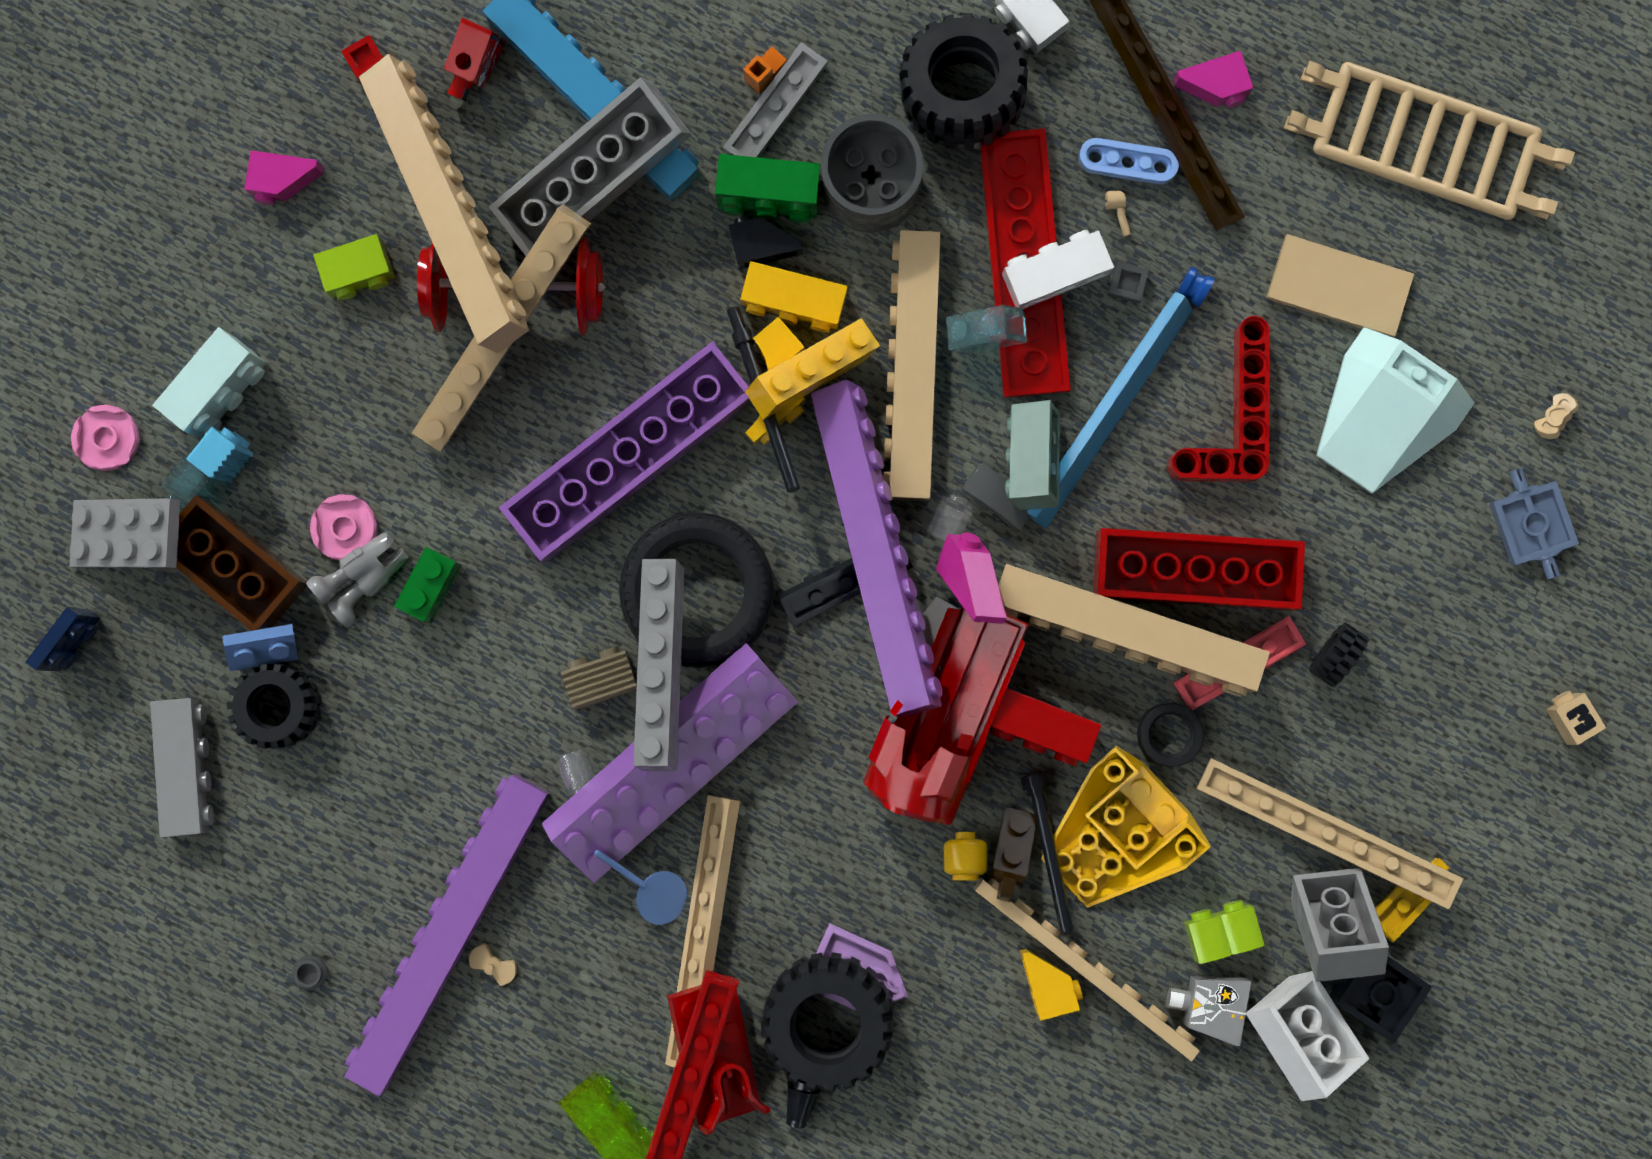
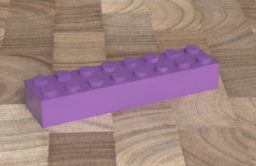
M712 341L501 505L499 509L537 558L546 564L750 405L752 402L745 393L749 386Z
M745 643L680 701L677 771H642L633 766V742L542 823L550 841L595 883L612 868L594 855L596 850H600L615 862H619L795 706L798 701L749 645Z

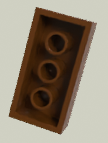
M195 495L179 514L176 568L249 630L254 631L273 627L307 587L306 581L209 499Z

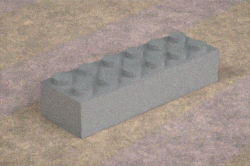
M640 77L492 203L489 208L524 255L527 256L559 206L564 204L589 222L687 140L692 133L651 80Z

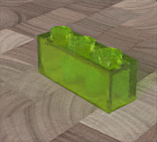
M592 1071L560 1099L558 1104L604 1159L646 1158L653 1133L647 1127L641 1129L633 1120L636 1114L626 1101L618 1102L611 1093L614 1087L603 1074L597 1076Z

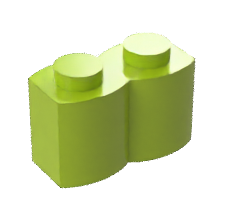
M1237 900L1224 904V911L1211 914L1210 909L1191 913L1192 919L1185 921L1184 925L1194 961L1199 964L1207 963L1265 946L1254 906L1250 904L1244 905L1243 900Z

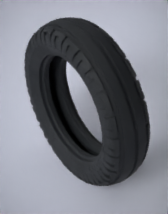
M685 513L657 523L636 541L628 553L622 568L619 597L625 621L635 638L639 641L642 559H662L673 549L690 543L710 544L728 553L739 566L744 581V598L738 614L728 626L715 634L705 637L682 636L681 666L707 667L725 662L745 643L750 646L758 638L771 613L774 599V581L769 561L763 549L744 528L718 515Z

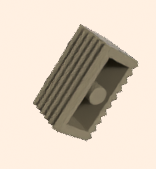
M617 646L599 652L600 659L588 663L586 657L567 663L568 670L562 671L561 676L573 711L637 690V678L628 651L619 652Z

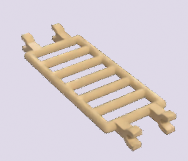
M1309 61L1307 67L1304 68L1300 80L1333 90L1323 121L1319 122L1310 119L1306 115L1292 110L1290 116L1287 117L1283 129L1315 138L1313 150L1317 155L1505 220H1512L1517 209L1546 220L1549 215H1554L1558 205L1557 201L1539 198L1523 191L1534 160L1563 171L1565 165H1571L1575 152L1540 143L1543 133L1541 128L1351 62L1343 63L1339 73L1325 69L1322 65ZM1352 77L1370 83L1348 150H1344L1330 145L1329 141ZM1384 88L1401 94V98L1380 159L1376 161L1364 157L1360 153L1382 89ZM1416 99L1433 105L1411 171L1408 172L1391 165L1413 101ZM1445 110L1464 116L1445 175L1442 183L1423 177ZM1480 121L1496 128L1474 193L1471 194L1454 187L1476 122ZM1509 131L1526 137L1527 140L1505 205L1486 199Z

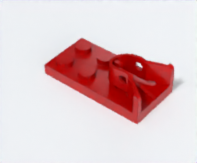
M701 985L667 996L678 1052H680ZM737 990L694 1120V1127L706 1135L712 1134L718 1123L757 1110L762 1114L771 1112L770 1107L760 1102Z

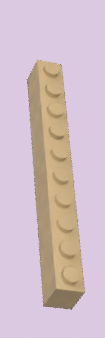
M387 54L363 73L359 79L477 343L499 353L529 331L524 319L526 316L525 310L515 299L511 291L513 284L499 265L500 256L488 241L486 236L488 234L487 227L477 217L474 207H476L475 201L465 190L462 184L464 180L463 175L453 164L449 156L452 153L451 149L438 132L439 123L427 108L426 103L428 99L415 82L416 73L405 60L399 61L390 54Z

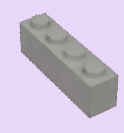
M200 698L150 701L159 836L169 837L209 832V825H213L214 811L211 805H207V792L211 790L212 781L209 771H205L204 758L209 756L208 740L202 736V724H205L207 720L205 705L200 704Z

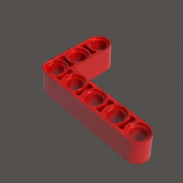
M1255 315L1247 317L1237 326L1234 332L1233 449H1180L1171 455L1167 462V471L1173 479L1192 482H1253L1264 476L1268 471L1270 329L1268 323L1262 317ZM1245 326H1252L1257 330L1259 335L1257 341L1249 340L1245 336ZM1245 359H1252L1257 363V374H1250L1244 368ZM1245 392H1252L1257 396V407L1253 408L1246 405L1244 402ZM1245 425H1252L1257 429L1258 438L1256 441H1251L1245 437L1243 431ZM1178 457L1189 459L1191 462V471L1189 473H1182L1176 467ZM1212 457L1220 458L1223 461L1225 468L1222 474H1217L1210 468ZM1245 458H1252L1256 461L1258 465L1256 474L1253 475L1246 472L1243 466Z

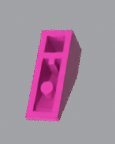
M947 534L936 566L937 572L974 622L1004 624L1006 614L990 552L983 545L980 538L974 534Z

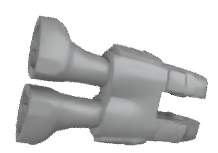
M387 532L374 537L364 546L353 549L352 552L339 561L341 568L325 577L313 576L306 582L313 594L323 604L327 603L334 616L346 628H349L356 620L353 608L360 597L364 594L367 597L375 596L390 581L389 578L409 557L404 549L400 548L382 562L377 559L394 541V538ZM349 579L355 580L352 586L334 597L336 591Z

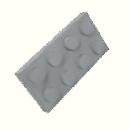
M171 498L73 500L69 567L176 568L180 500Z

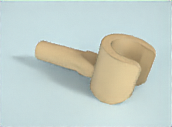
M1121 191L1106 192V210L1116 209L1123 237L1130 235L1131 232L1125 215V194Z

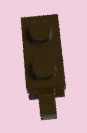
M1006 806L1004 808L991 873H993L992 879L1000 880L996 898L998 900L1010 902L1014 894L1015 885L1023 886L1024 880L1027 877L1037 824L1034 813Z

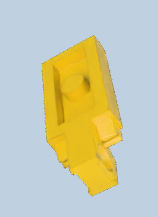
M1435 858L1431 862L1445 870L1449 869L1440 858ZM1396 885L1375 907L1385 937L1391 942H1395L1431 904V901Z

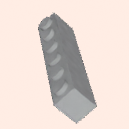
M642 559L633 766L642 771H677L685 568L676 559Z

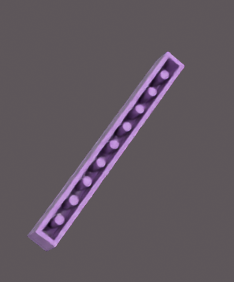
M844 380L812 392L811 397L889 706L892 709L896 701L899 700L903 706L896 717L905 718L941 707L942 686L939 679L934 677L931 665L934 662L933 652L929 644L925 642L923 634L925 621L921 612L917 611L914 599L917 597L916 586L913 580L909 578L906 568L909 562L905 548L900 545L897 534L900 532V524L890 507L889 501L892 500L891 490L882 476L883 459L880 452L875 449L873 437L876 435L872 421L867 418L865 410L867 397L861 387L848 380Z
M512 774L509 779L504 777L494 793V795L498 796L493 808L487 807L479 819L478 825L482 826L476 839L471 836L462 850L461 854L465 856L460 868L455 866L451 870L445 881V885L449 886L444 897L438 896L428 912L432 916L426 928L421 926L411 943L416 946L410 958L405 956L395 972L399 976L393 988L388 986L381 996L378 1004L382 1006V1009L377 1018L372 1016L365 1025L361 1034L366 1038L360 1048L355 1046L345 1062V1065L349 1067L344 1076L345 1078L379 1097L387 1091L551 794L550 792L517 774Z

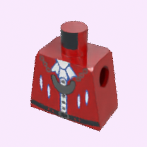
M462 17L444 65V70L454 75L447 94L466 102L473 84L484 89L506 40L495 32ZM469 58H471V66L464 70Z

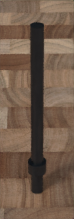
M734 306L727 310L734 331L732 339L735 348L741 352L752 384L762 374L752 346L755 341L751 330L746 328L740 307ZM774 413L763 421L787 493L796 492L800 489L776 414Z

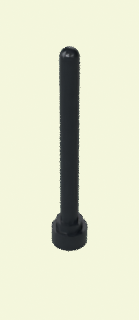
M1047 772L1020 777L1022 789L1027 791L1028 797L1032 798L1059 930L1062 935L1069 936L1073 932V925L1045 794L1048 793L1046 787L1050 786Z

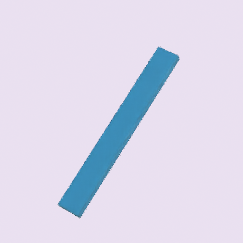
M1178 292L1172 295L1060 461L1059 506L1027 510L1029 516L1041 527L1047 529L1193 312L1186 296Z

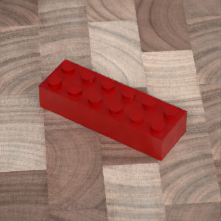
M1100 528L1096 531L1093 593L1118 600L1284 611L1302 609L1305 541Z

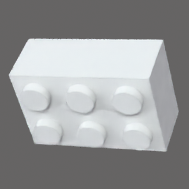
M1312 971L1289 976L1245 1013L1301 1101L1327 1098L1369 1060L1368 1055L1321 982L1315 981Z

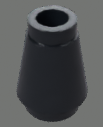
M800 1079L796 1083L792 1081L787 1083L786 1124L794 1128L806 1127V1123L821 1091L818 1085H816L815 1091L805 1089L806 1082Z

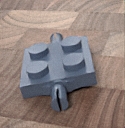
M1523 467L1510 471L1508 473L1510 474L1515 491L1506 498L1489 503L1510 564L1515 566L1527 561H1541L1546 580L1560 576L1561 574L1554 556L1563 549L1578 545L1579 542L1557 481L1542 486H1528Z

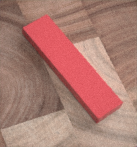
M1290 616L1285 617L1242 642L1270 652L1265 668L1307 645ZM1190 674L1173 682L1185 705L1192 711L1224 693L1221 691L1223 685L1215 682L1209 686L1198 684L1189 680Z

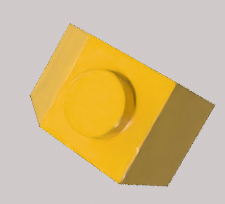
M1027 949L1020 950L1039 1020L1042 1021L1079 1011L1078 1001L1083 1000L1078 980L1072 981L1071 976L1067 972Z

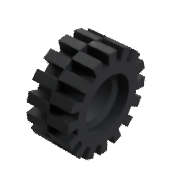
M1344 622L1343 625H1340L1331 634V637L1327 639L1324 646L1319 650L1318 655L1314 657L1309 667V671L1329 686L1335 687L1338 682L1340 683L1345 675L1349 674L1350 669L1357 664L1358 658L1363 655V651L1368 646L1369 638L1347 622Z

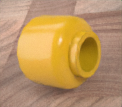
M955 832V839L944 843V871L946 874L952 875V881H979V875H983L987 871V843L981 839H975V832Z

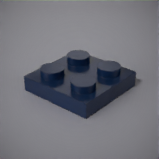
M66 607L25 663L37 671L60 672L62 669H68L77 659L78 654L75 651L80 644L88 642L96 634L98 626L95 624L100 617L88 609Z

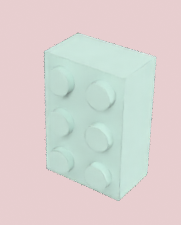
M218 327L152 406L182 431L202 439L211 427L220 428L222 424L220 418L227 410L233 411L239 406L243 400L242 392L249 384L253 386L261 380L265 373L263 367L267 363L236 337Z

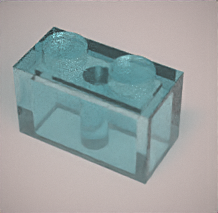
M1000 305L946 317L948 347L951 351L976 353L1027 343L1025 312L1021 308Z

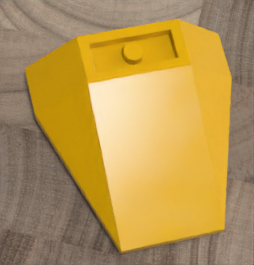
M1115 746L1091 767L1053 835L1063 883L1087 908L1182 871L1211 847L1189 810L1142 761L1118 746ZM1042 855L1041 860L1045 863L1044 855Z

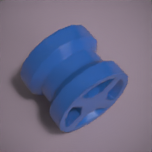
M1191 266L1176 292L1186 296V298L1192 301L1194 306L1199 308L1215 278L1210 275L1203 276L1198 273L1197 268Z

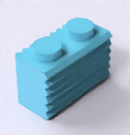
M211 427L186 459L208 477L226 484H232V479L237 478L236 473H241L240 468H245L244 463L249 462L248 458L253 457V452L247 449L251 443L235 431L232 432L226 427L222 431Z

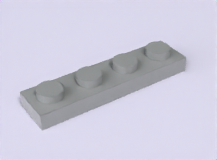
M801 42L725 143L723 151L729 155L760 157L827 67L828 61Z

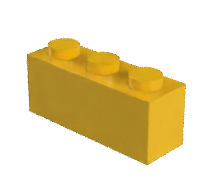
M750 261L740 302L742 306H746V312L750 314L765 316V313L769 312L779 315L778 317L785 323L796 325L798 320L811 323L810 328L813 330L829 333L830 328L838 330L848 286Z

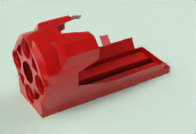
M963 606L961 609L947 608L931 647L934 656V662L931 664L934 677L939 679L942 686V696L940 697L942 706L905 718L897 717L894 724L888 720L890 715L886 716L869 755L870 765L863 783L867 786L871 795L881 802L885 808L896 814L925 822L945 825L952 824L984 748L993 719L1024 648L1025 642L1023 639L1029 627L1028 623L1006 614L1004 624L974 622ZM939 666H941L943 673L938 670ZM897 700L890 712L896 716L903 704Z

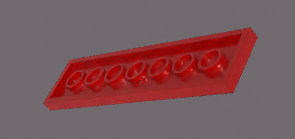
M1046 129L1009 131L1002 138L998 137V135L993 136V143L983 146L982 142L979 143L1003 398L1069 393L1071 389L1062 295L1054 296L1017 311L1002 276L1004 268L1008 267L1007 262L1020 255H1026L1028 259L1038 255V250L1043 246L1056 242Z

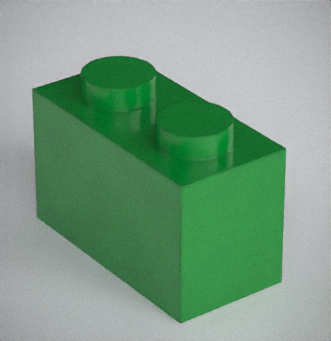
M425 547L394 607L425 623L431 624L462 564L431 548Z

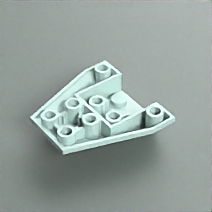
M1364 327L1343 357L1316 456L1372 494L1456 431L1475 402L1457 378L1403 341Z

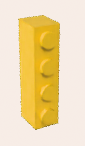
M861 318L759 375L746 389L745 393L764 420L860 365L880 345Z

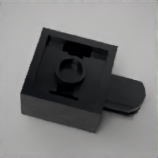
M1389 956L1387 958V965L1393 970L1391 971L1386 968V972L1383 975L1333 980L1337 984L1329 996L1334 1004L1394 1044L1432 988L1430 984Z

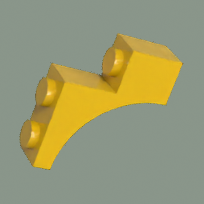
M779 317L753 338L754 344L762 354L768 370L805 350L803 344ZM804 397L775 413L779 425L785 420L791 424L804 413L802 408L805 404ZM759 415L754 424L745 432L754 446L759 442H762L763 445L770 442L764 421Z

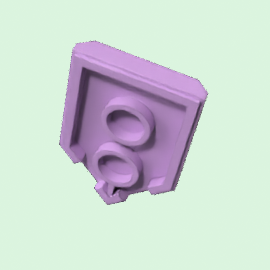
M829 923L816 953L822 952L823 957H830L831 953L835 952L842 953V959L850 961L851 956L861 960L860 966L865 969L870 966L877 973L876 979L879 982L883 981L888 989L887 996L889 999H892V1002L908 997L890 950ZM820 993L827 998L856 1010L848 1000L831 993Z

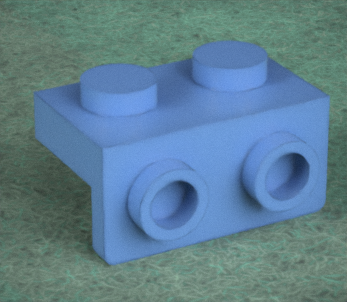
M292 624L222 636L229 671L259 667L261 664H276L298 660Z

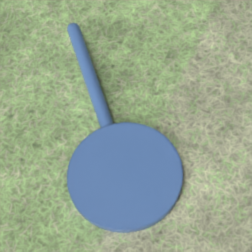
M600 850L594 852L597 858L639 886L636 904L640 915L646 921L656 925H663L672 922L681 914L687 898V888L684 881L678 875L669 871H659L643 881Z

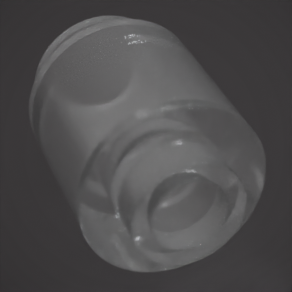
M583 748L557 758L560 765L557 769L568 797L573 796L596 776L589 755L585 756Z

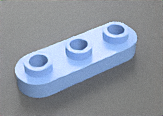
M1102 138L1087 140L1082 145L1078 155L1080 166L1088 173L1159 185L1170 182L1176 175L1179 167L1175 155L1168 149ZM1097 152L1101 156V160L1099 162H1092L1089 159V154ZM1125 157L1131 158L1133 166L1130 168L1124 167L1122 159ZM1156 163H1163L1166 171L1158 173L1154 165Z

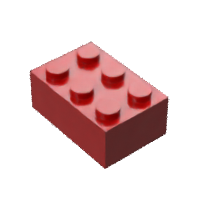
M1006 688L991 724L992 731L990 734L1010 742L1013 741L1014 737L1024 740L1022 747L1040 754H1044L1046 749L1056 752L1053 759L1076 767L1078 761L1088 762L1102 724Z

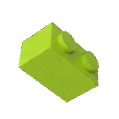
M378 234L313 254L325 293L332 298L337 297V300L350 299L357 295L356 290L369 287V290L383 288L388 285L389 279L395 278L384 241Z

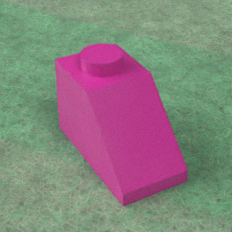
M1241 51L1179 70L1173 78L1175 87L1216 107L1226 104L1227 108L1239 106L1246 102L1245 97H1248L1253 89Z
M251 150L244 190L254 197L255 202L274 205L275 200H288L321 176L324 167L314 159Z

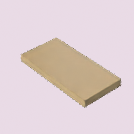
M1287 234L1281 247L1266 299L1361 329L1365 327L1394 338L1414 274Z

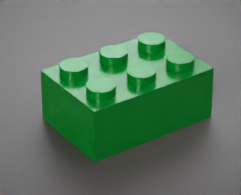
M719 154L715 187L718 209H724V214L729 216H743L744 212H755L758 218L761 217L767 220H774L777 215L790 216L791 221L798 223H808L810 218L817 219L821 181L820 163Z

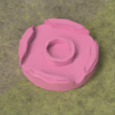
M106 404L93 406L86 410L87 412L74 423L71 433L72 449L76 456L89 468L101 471L117 470L129 463L136 454L140 441L138 426L132 416L119 407Z
M339 494L327 498L311 517L310 533L313 543L323 554L334 560H341L352 552L353 549L359 546L362 547L371 539L377 537L378 522L374 511L365 501L353 495Z

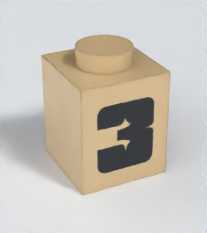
M1570 690L1553 698L1552 702L1554 705L1546 709L1567 745H1579L1606 729L1586 693L1572 694Z

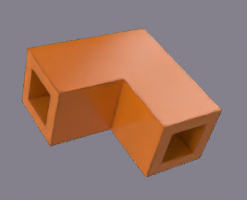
M772 46L762 57L756 55L743 69L745 82L760 95L772 82L787 59Z

